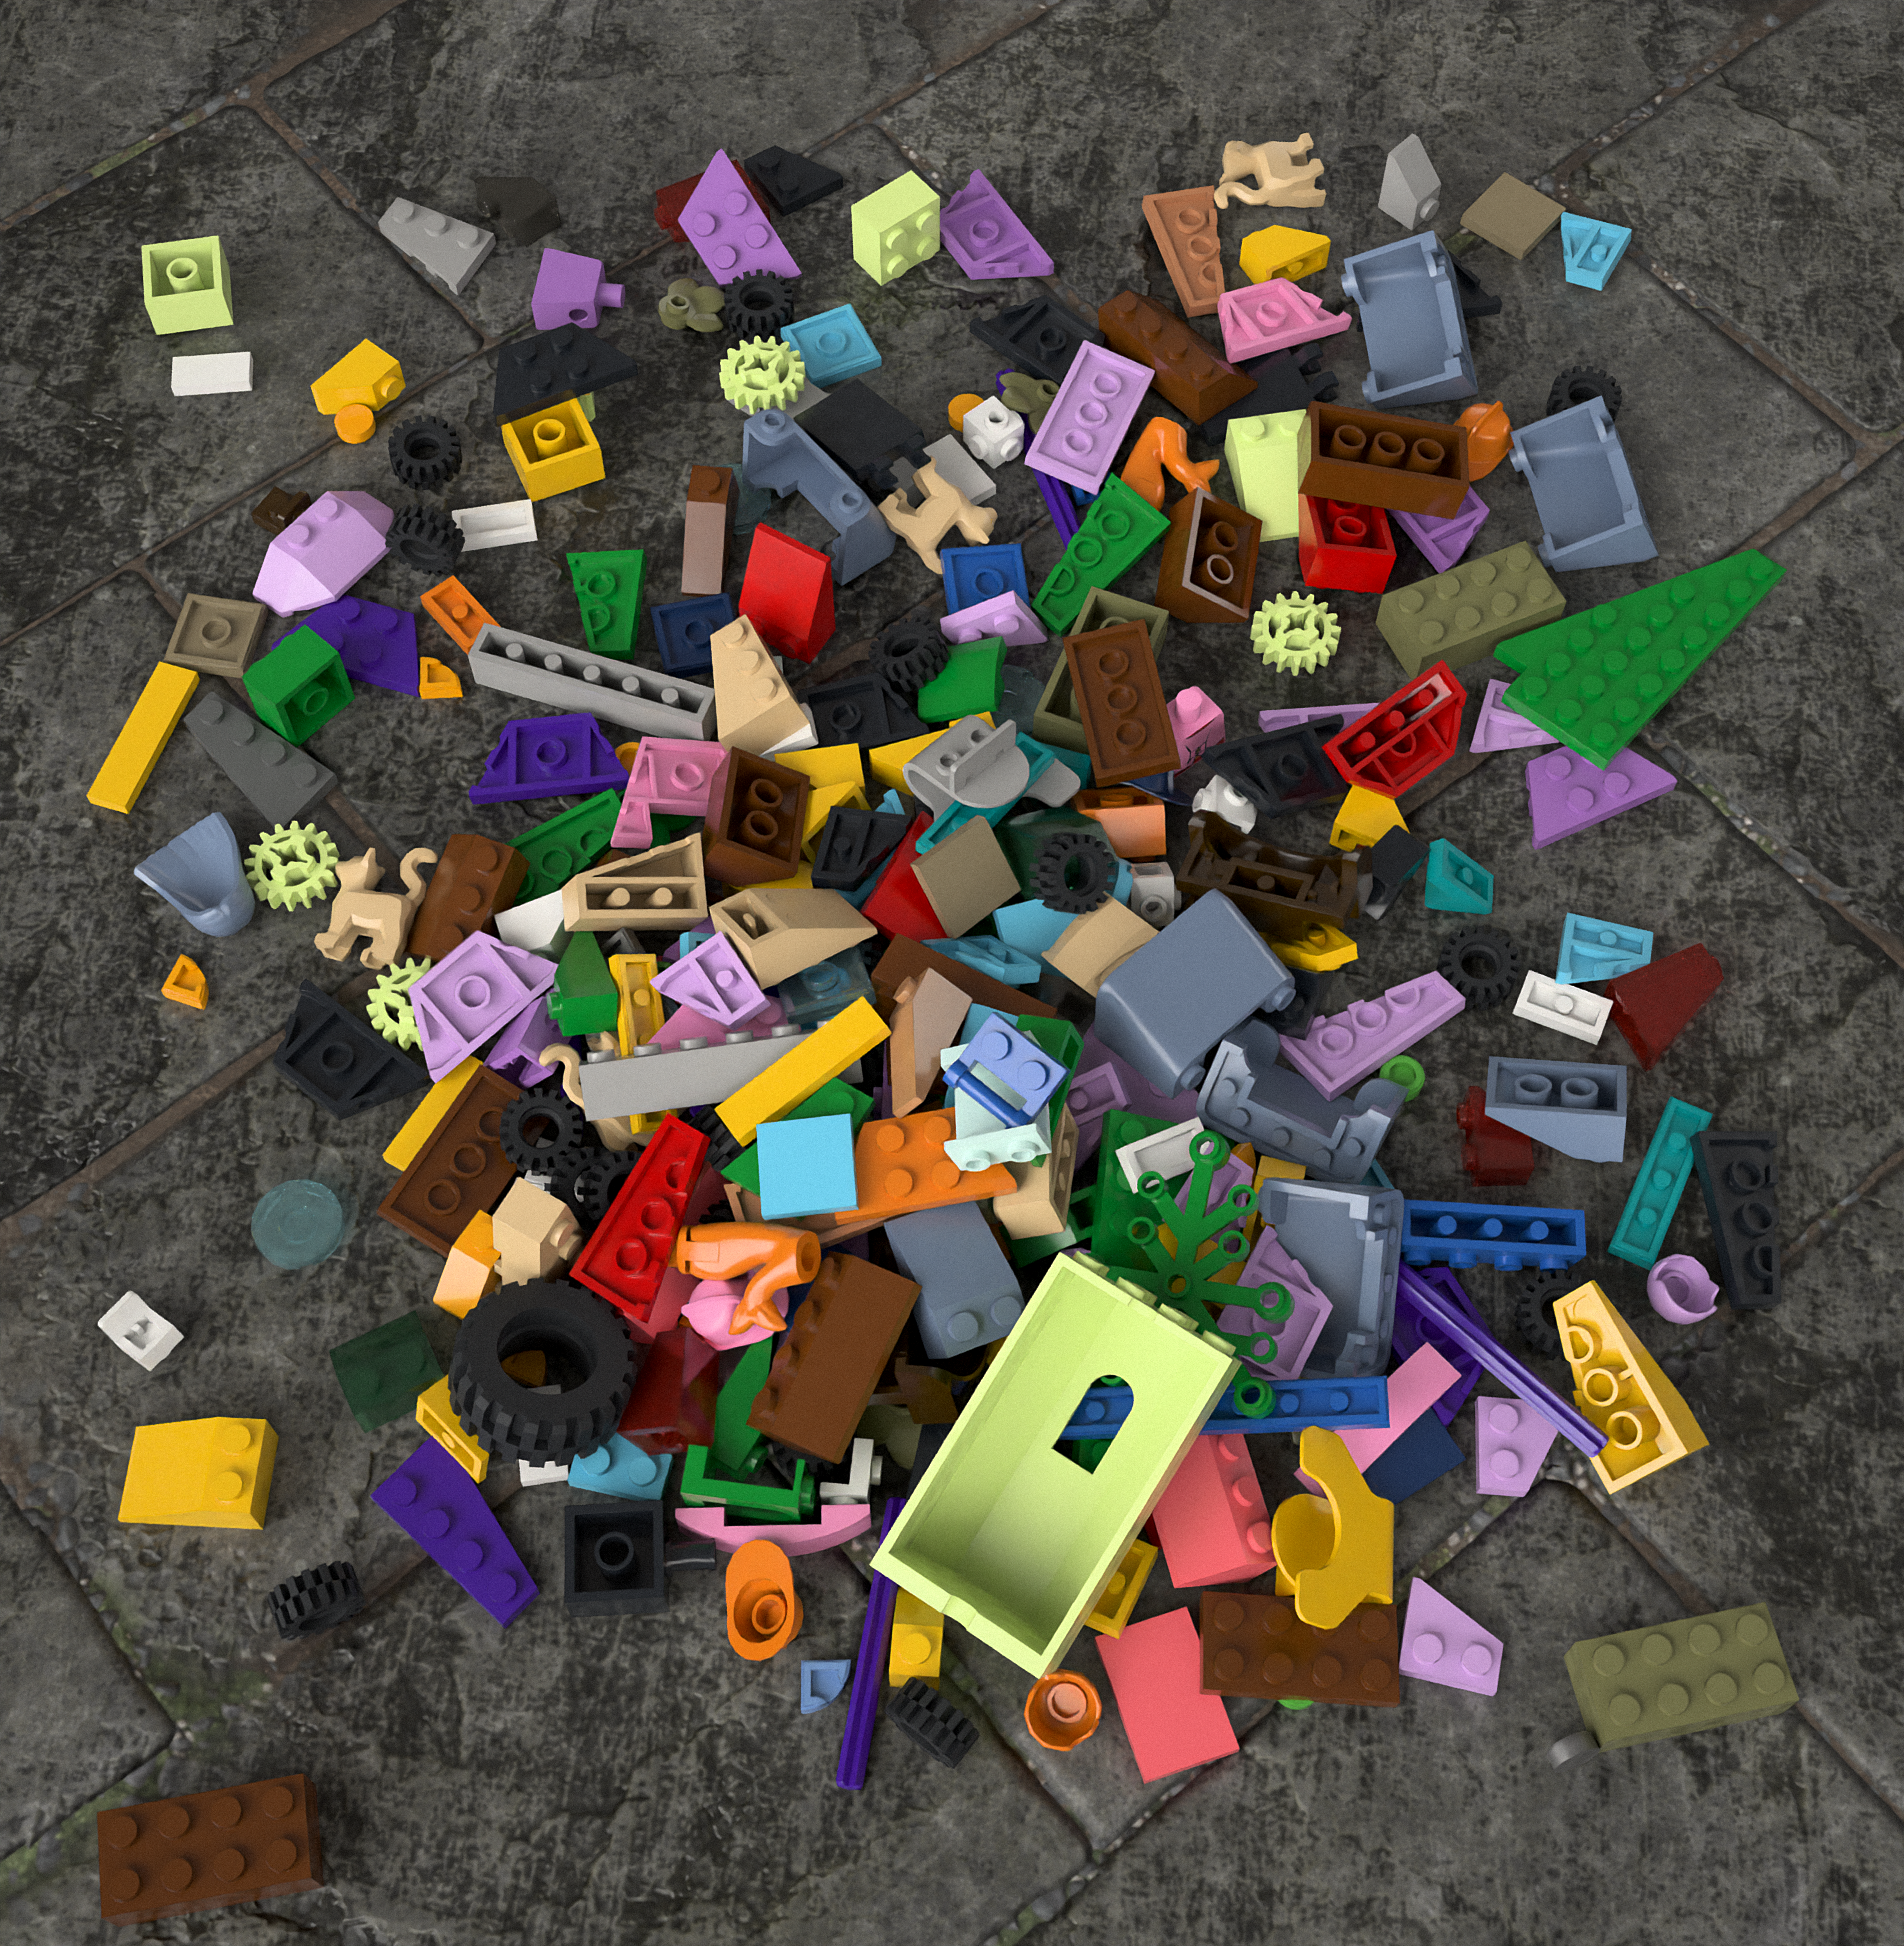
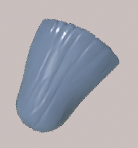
M221 812L212 813L197 822L196 825H193L171 840L168 846H163L135 867L134 875L161 894L177 908L187 921L201 932L215 937L235 935L252 918L255 908L253 891L243 870L237 839Z

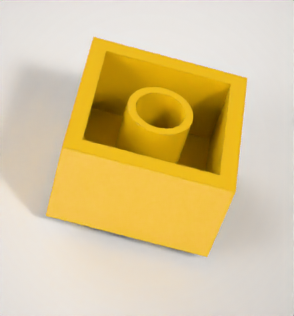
M577 398L501 426L505 447L531 502L605 478L600 446Z

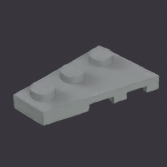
M399 197L395 199L378 222L380 231L384 236L410 257L415 256L426 265L428 272L435 277L440 276L448 283L449 289L458 296L496 245L494 233Z

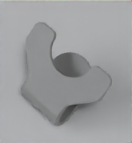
M967 715L903 766V775L907 785L916 797L932 809L935 822L955 800L975 808H994L1013 801L1024 791L1028 784L1029 764L1024 753L1015 745L1016 723L1013 720L1008 719L995 730L979 717ZM1055 758L1054 763L1022 797L1036 798L1052 807H1059L1079 791L1080 779L1073 771Z

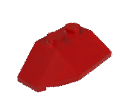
M1442 659L1332 737L1322 748L1346 782L1393 800L1455 754L1461 725L1462 707L1465 706L1467 693Z

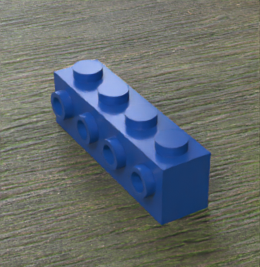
M1404 1199L1400 1258H1403V1261L1410 1266L1429 1265L1431 1260L1449 1261L1450 1267L1460 1269L1476 1267L1477 1263L1494 1264V1269L1499 1271L1521 1270L1523 1265L1540 1266V1272L1549 1271V1274H1554L1556 1269L1568 1272V1268L1586 1256L1584 1210Z

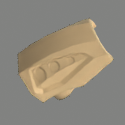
M1105 891L1103 893L1108 897L1105 903L1096 902L1097 910L1093 912L1086 911V914L1078 915L1053 946L1041 953V956L1095 998L1105 979L1159 933L1158 930Z

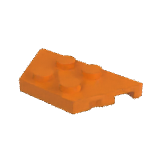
M955 1107L905 1115L901 1119L894 1117L863 1123L855 1148L859 1210L835 1212V1219L837 1225L1013 1194L1017 1193L1016 1180L1002 1163L990 1165L982 1171H961L944 1151V1142L956 1140Z

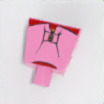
M1197 686L1180 691L1175 699L1166 704L1182 768L1174 770V779L1202 759L1201 755L1207 747L1225 743L1226 740L1224 713Z

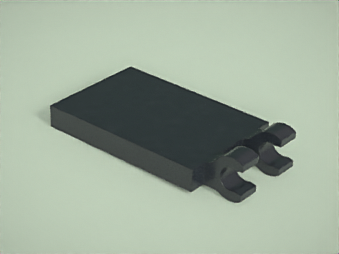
M1318 343L1304 346L1293 356H1291L1288 348H1284L1235 363L1258 382V388L1201 425H1197L1207 446L1210 447L1225 442L1228 420L1302 409L1307 411L1310 401L1322 403L1334 401L1337 396L1333 388L1337 387L1339 382L1333 371L1320 374L1309 384H1306L1303 375H1311L1321 371V366L1317 359L1323 358V353Z
M858 378L793 417L798 426L833 461L860 483L871 477L882 489L886 490L899 482L898 478L889 470V468L894 466L893 462L899 458H906L916 469H920L931 462V457L922 450L927 445L922 429Z

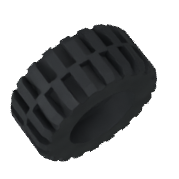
M532 1278L527 1280V1285L519 1286L518 1281L501 1286L499 1295L495 1291L486 1294L479 1300L478 1307L470 1309L464 1317L461 1330L457 1332L448 1375V1389L451 1391L449 1402L453 1413L457 1416L461 1415L459 1423L461 1428L470 1437L476 1434L479 1437L477 1445L486 1452L492 1453L495 1449L503 1453L501 1460L516 1464L517 1459L529 1461V1467L544 1468L545 1462L554 1461L555 1466L559 1467L572 1464L576 1454H578L580 1459L589 1457L597 1452L599 1443L601 1445L607 1444L615 1435L618 1424L622 1423L636 1380L638 1353L636 1343L629 1339L631 1330L622 1317L616 1319L617 1309L605 1299L601 1303L594 1298L596 1293L584 1286L580 1290L569 1287L570 1281L556 1279L555 1284L544 1283L543 1278ZM523 1351H547L571 1362L581 1373L585 1383L574 1390L561 1394L536 1393L516 1384L504 1372L500 1363L506 1358Z

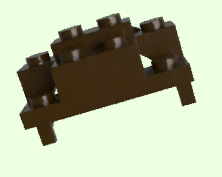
M1199 809L1188 823L1191 848L1175 879L1177 891L1203 896L1212 889L1219 890L1234 902L1258 932L1303 942L1312 922L1344 929L1349 917L1360 918L1373 888L1372 852L1369 845L1356 843L1354 850L1350 853L1344 852L1343 855L1336 856L1296 852L1251 837L1231 826L1216 812Z
M873 1236L870 1263L900 1275L888 1236ZM911 1310L867 1405L907 1404L914 1424L956 1423L962 1413L963 1395L968 1392V1389L986 1363L990 1342L950 1358L928 1359L913 1311Z

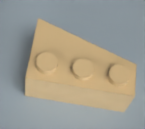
M746 614L710 635L718 739L727 752L734 746L759 756L803 727L811 724L767 644Z
M700 832L665 846L661 845L650 849L648 852L630 858H623L575 875L561 888L565 931H619L622 927L632 929L633 931L692 930L708 918Z
M1066 1102L1062 1108L1051 1141L1052 1153H1047L1042 1168L1033 1166L1030 1161H1008L1002 1163L1016 1180L1017 1193L994 1197L993 1209L998 1222L1004 1223L1012 1240L1065 1232L1080 1132Z
M521 1177L517 1179L492 1216L494 1249L501 1252L502 1259H498L494 1263V1271L502 1276V1281H499L495 1286V1293L499 1295L501 1286L518 1281L519 1286L527 1285V1280L532 1278H543L544 1283L555 1284L556 1279L567 1281L570 1277L568 1274L589 1242L588 1237L567 1204Z

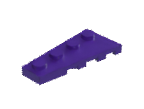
M433 1436L421 1445L370 1495L371 1499L504 1629L540 1594L468 1472Z

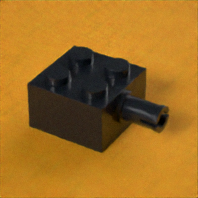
M663 1500L565 1506L564 1603L572 1618L670 1612L669 1577H673V1572L709 1569L713 1571L717 1569L715 1538H710V1540L672 1542L668 1532V1514Z

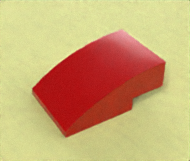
M924 811L920 812L875 882L877 885L859 911L876 927L879 933L891 941L897 933L918 943L921 940L950 938L947 937L910 865L922 856L915 851L916 841L934 823V818Z

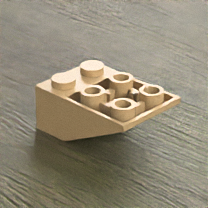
M748 888L709 907L716 934L721 931L727 937L761 990L777 985L784 979L808 967L818 965L824 959L847 948L854 947L861 941L877 934L876 927L834 889Z

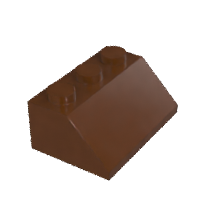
M1196 487L1170 508L1168 520L1171 522V529L1166 533L1154 606L1168 610L1170 615L1186 623H1244L1249 618L1263 521L1202 488Z
M732 746L712 776L701 842L704 875L735 887L794 878L798 872L810 776Z
M452 834L409 931L407 946L403 954L422 961L428 958L433 965H436L476 930L498 939L500 932L494 915L512 908L530 862L516 848L477 834Z

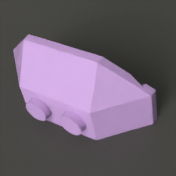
M365 491L325 492L270 542L252 593L254 599L262 604H266L269 609L282 618L293 615L294 611L309 610L337 601L390 551L391 548L385 545V536L394 519L393 510Z

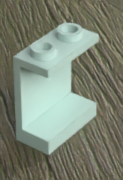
M1030 1030L1023 1032L1041 1046ZM969 1044L940 1050L941 1067L945 1072L961 1056ZM978 1062L971 1071L975 1077L1018 1111L1026 1103L1027 1100L981 1063ZM959 1087L954 1090L956 1140L944 1142V1151L961 1171H982L993 1164L1008 1161L1027 1162L1034 1159L1037 1155L1052 1153L1049 1103L1046 1104L1032 1124L1005 1129L1006 1125L963 1090Z

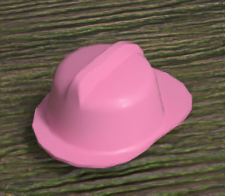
M753 1270L723 1281L703 1280L693 1290L689 1304L681 1307V1313L689 1318L690 1324L706 1347L714 1351L728 1350L760 1342L771 1337L776 1332L766 1330L755 1324L745 1333L739 1335L728 1334L735 1309L743 1299L745 1290L755 1275ZM787 1287L777 1290L772 1296L773 1302L784 1319L788 1313L790 1299Z

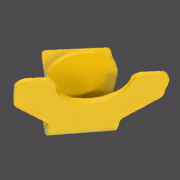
M1309 1426L1302 1430L1300 1436V1467L1306 1475L1312 1477L1320 1484L1328 1499L1312 1494H1298L1285 1499L1276 1510L1271 1530L1273 1552L1278 1564L1276 1566L1275 1595L1295 1597V1609L1298 1617L1303 1622L1322 1629L1336 1628L1360 1602L1391 1604L1393 1602L1394 1504L1387 1499L1374 1495L1370 1491L1346 1445L1338 1434L1317 1426Z

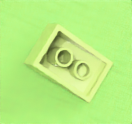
M1306 409L1228 420L1224 447L1240 509L1263 521L1260 542L1299 537L1297 434L1306 414Z

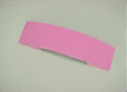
M1428 1342L1404 1362L1387 1379L1390 1428L1335 1430L1333 1432L1342 1438L1360 1473L1363 1474L1462 1375ZM1299 1467L1293 1475L1312 1495L1328 1499L1320 1484L1312 1477L1306 1475L1301 1467Z
M870 1504L821 1505V1524L728 1526L724 1507L675 1508V1519L680 1532L696 1541L715 1538L716 1549L735 1553L743 1544L758 1539L773 1542L782 1548L787 1557L829 1549L860 1535L871 1528Z

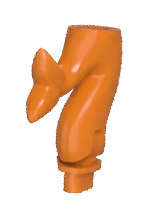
M1155 417L1147 424L1135 444L1120 479L1160 512L1165 499V485L1161 464L1165 465L1176 480L1184 484L1189 493L1196 487L1211 493L1208 481L1217 473L1220 462L1218 459L1192 463L1187 457V433L1185 429L1169 419Z
M740 1221L709 1223L697 1226L684 1225L679 1231L667 1267L678 1268L681 1274H692L700 1279L723 1281L739 1276L766 1263L750 1280L743 1299L735 1309L728 1334L739 1335L745 1333L755 1324L766 1330L778 1332L786 1330L787 1324L772 1300L773 1294L785 1287L813 1281L820 1268L821 1249L818 1236L815 1233L781 1224Z

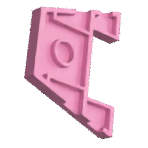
M642 736L611 838V847L649 849L653 840L650 813L706 817L712 776L728 753L722 744L712 741Z

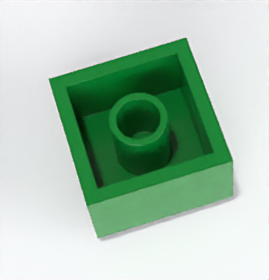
M305 624L294 634L286 636L278 647L262 660L253 663L248 671L241 676L260 722L296 748L355 699L339 652Z

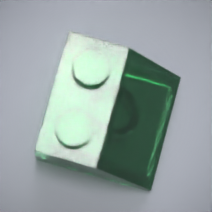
M1064 805L1003 819L992 828L1026 902L1036 899L1033 893L1040 889L1039 887L1030 886L1029 881L1030 878L1036 877L1035 871H1029L1030 863L1038 864L1039 861L1038 858L1033 856L1035 849L1045 850L1041 842L1045 838L1053 839L1052 834L1071 832L1093 835L1097 837L1096 841H1103L1107 845L1103 852L1111 853L1114 860L1108 862L1107 866L1112 867L1119 861L1101 822ZM1075 856L1068 860L1064 870V881L1069 890L1077 885L1080 878V864Z
M415 1310L329 1350L336 1376L351 1411L364 1433L417 1409L418 1396L445 1377Z

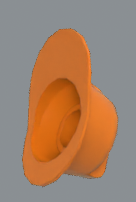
M1497 401L1494 405L1486 403L1473 404L1465 409L1461 417L1453 424L1466 427L1469 482L1487 476L1509 453L1508 450L1514 446L1510 434L1514 430L1511 427L1510 419L1503 411V403L1501 401Z
M755 1539L743 1544L733 1554L726 1571L725 1588L728 1638L733 1649L740 1656L747 1660L762 1661L773 1657L780 1650L786 1649L787 1645L797 1636L804 1618L803 1605L799 1596L794 1591V1578L790 1560L782 1548L769 1540Z

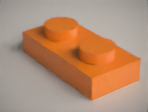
M454 575L420 596L423 607L467 655L484 623L501 627Z

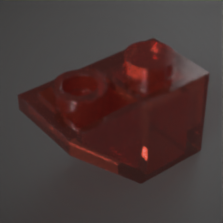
M1469 1086L1463 1102L1457 1103L1456 1122L1459 1130H1465L1466 1144L1462 1145L1461 1160L1463 1170L1470 1171L1472 1187L1526 1185L1534 1170L1530 1136L1485 1115L1486 1092L1479 1086Z

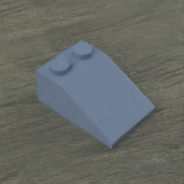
M1489 1056L1485 1115L1575 1159H1586L1598 1163L1607 1161L1622 1162L1627 1118V1066Z
M975 1201L920 1210L883 1223L900 1275L922 1286L912 1311L928 1359L950 1358L1008 1336L1011 1333L1026 1305L1018 1281Z

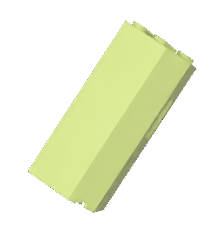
M1078 1250L1073 1257L1061 1252L1057 1255L869 1564L940 1613H944L961 1623L968 1632L1038 1679L1053 1673L1059 1667L1242 1364L1241 1361L1232 1356L1236 1350L1235 1346L1207 1330L1204 1331L1203 1335L1195 1332L1199 1325L1197 1321L1176 1308L1163 1303L1158 1309L1153 1306L1158 1298L1157 1296L1120 1276L1114 1282L1106 1277L1110 1270L1108 1267ZM1105 1375H1116L1123 1378L1130 1385L1134 1395V1404L1130 1414L1092 1474L1053 1448L1094 1381Z

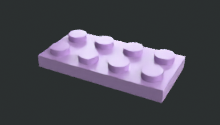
M1084 340L1026 455L1024 464L1097 495L1153 380L1155 370Z

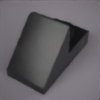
M1394 825L1371 848L1373 888L1363 910L1376 920L1384 919L1431 851V849L1399 825Z
M1282 962L1295 978L1294 989L1296 994L1285 1009L1281 1011L1275 1009L1272 1012H1266L1263 1021L1274 1027L1280 1035L1306 1041L1333 979V971L1317 972Z

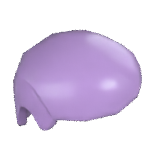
M1675 1253L1658 1261L1652 1267L1647 1280L1648 1297L1651 1306L1667 1321L1681 1325L1690 1324L1705 1319L1718 1309L1713 1304L1719 1287L1710 1280L1706 1268L1694 1257Z

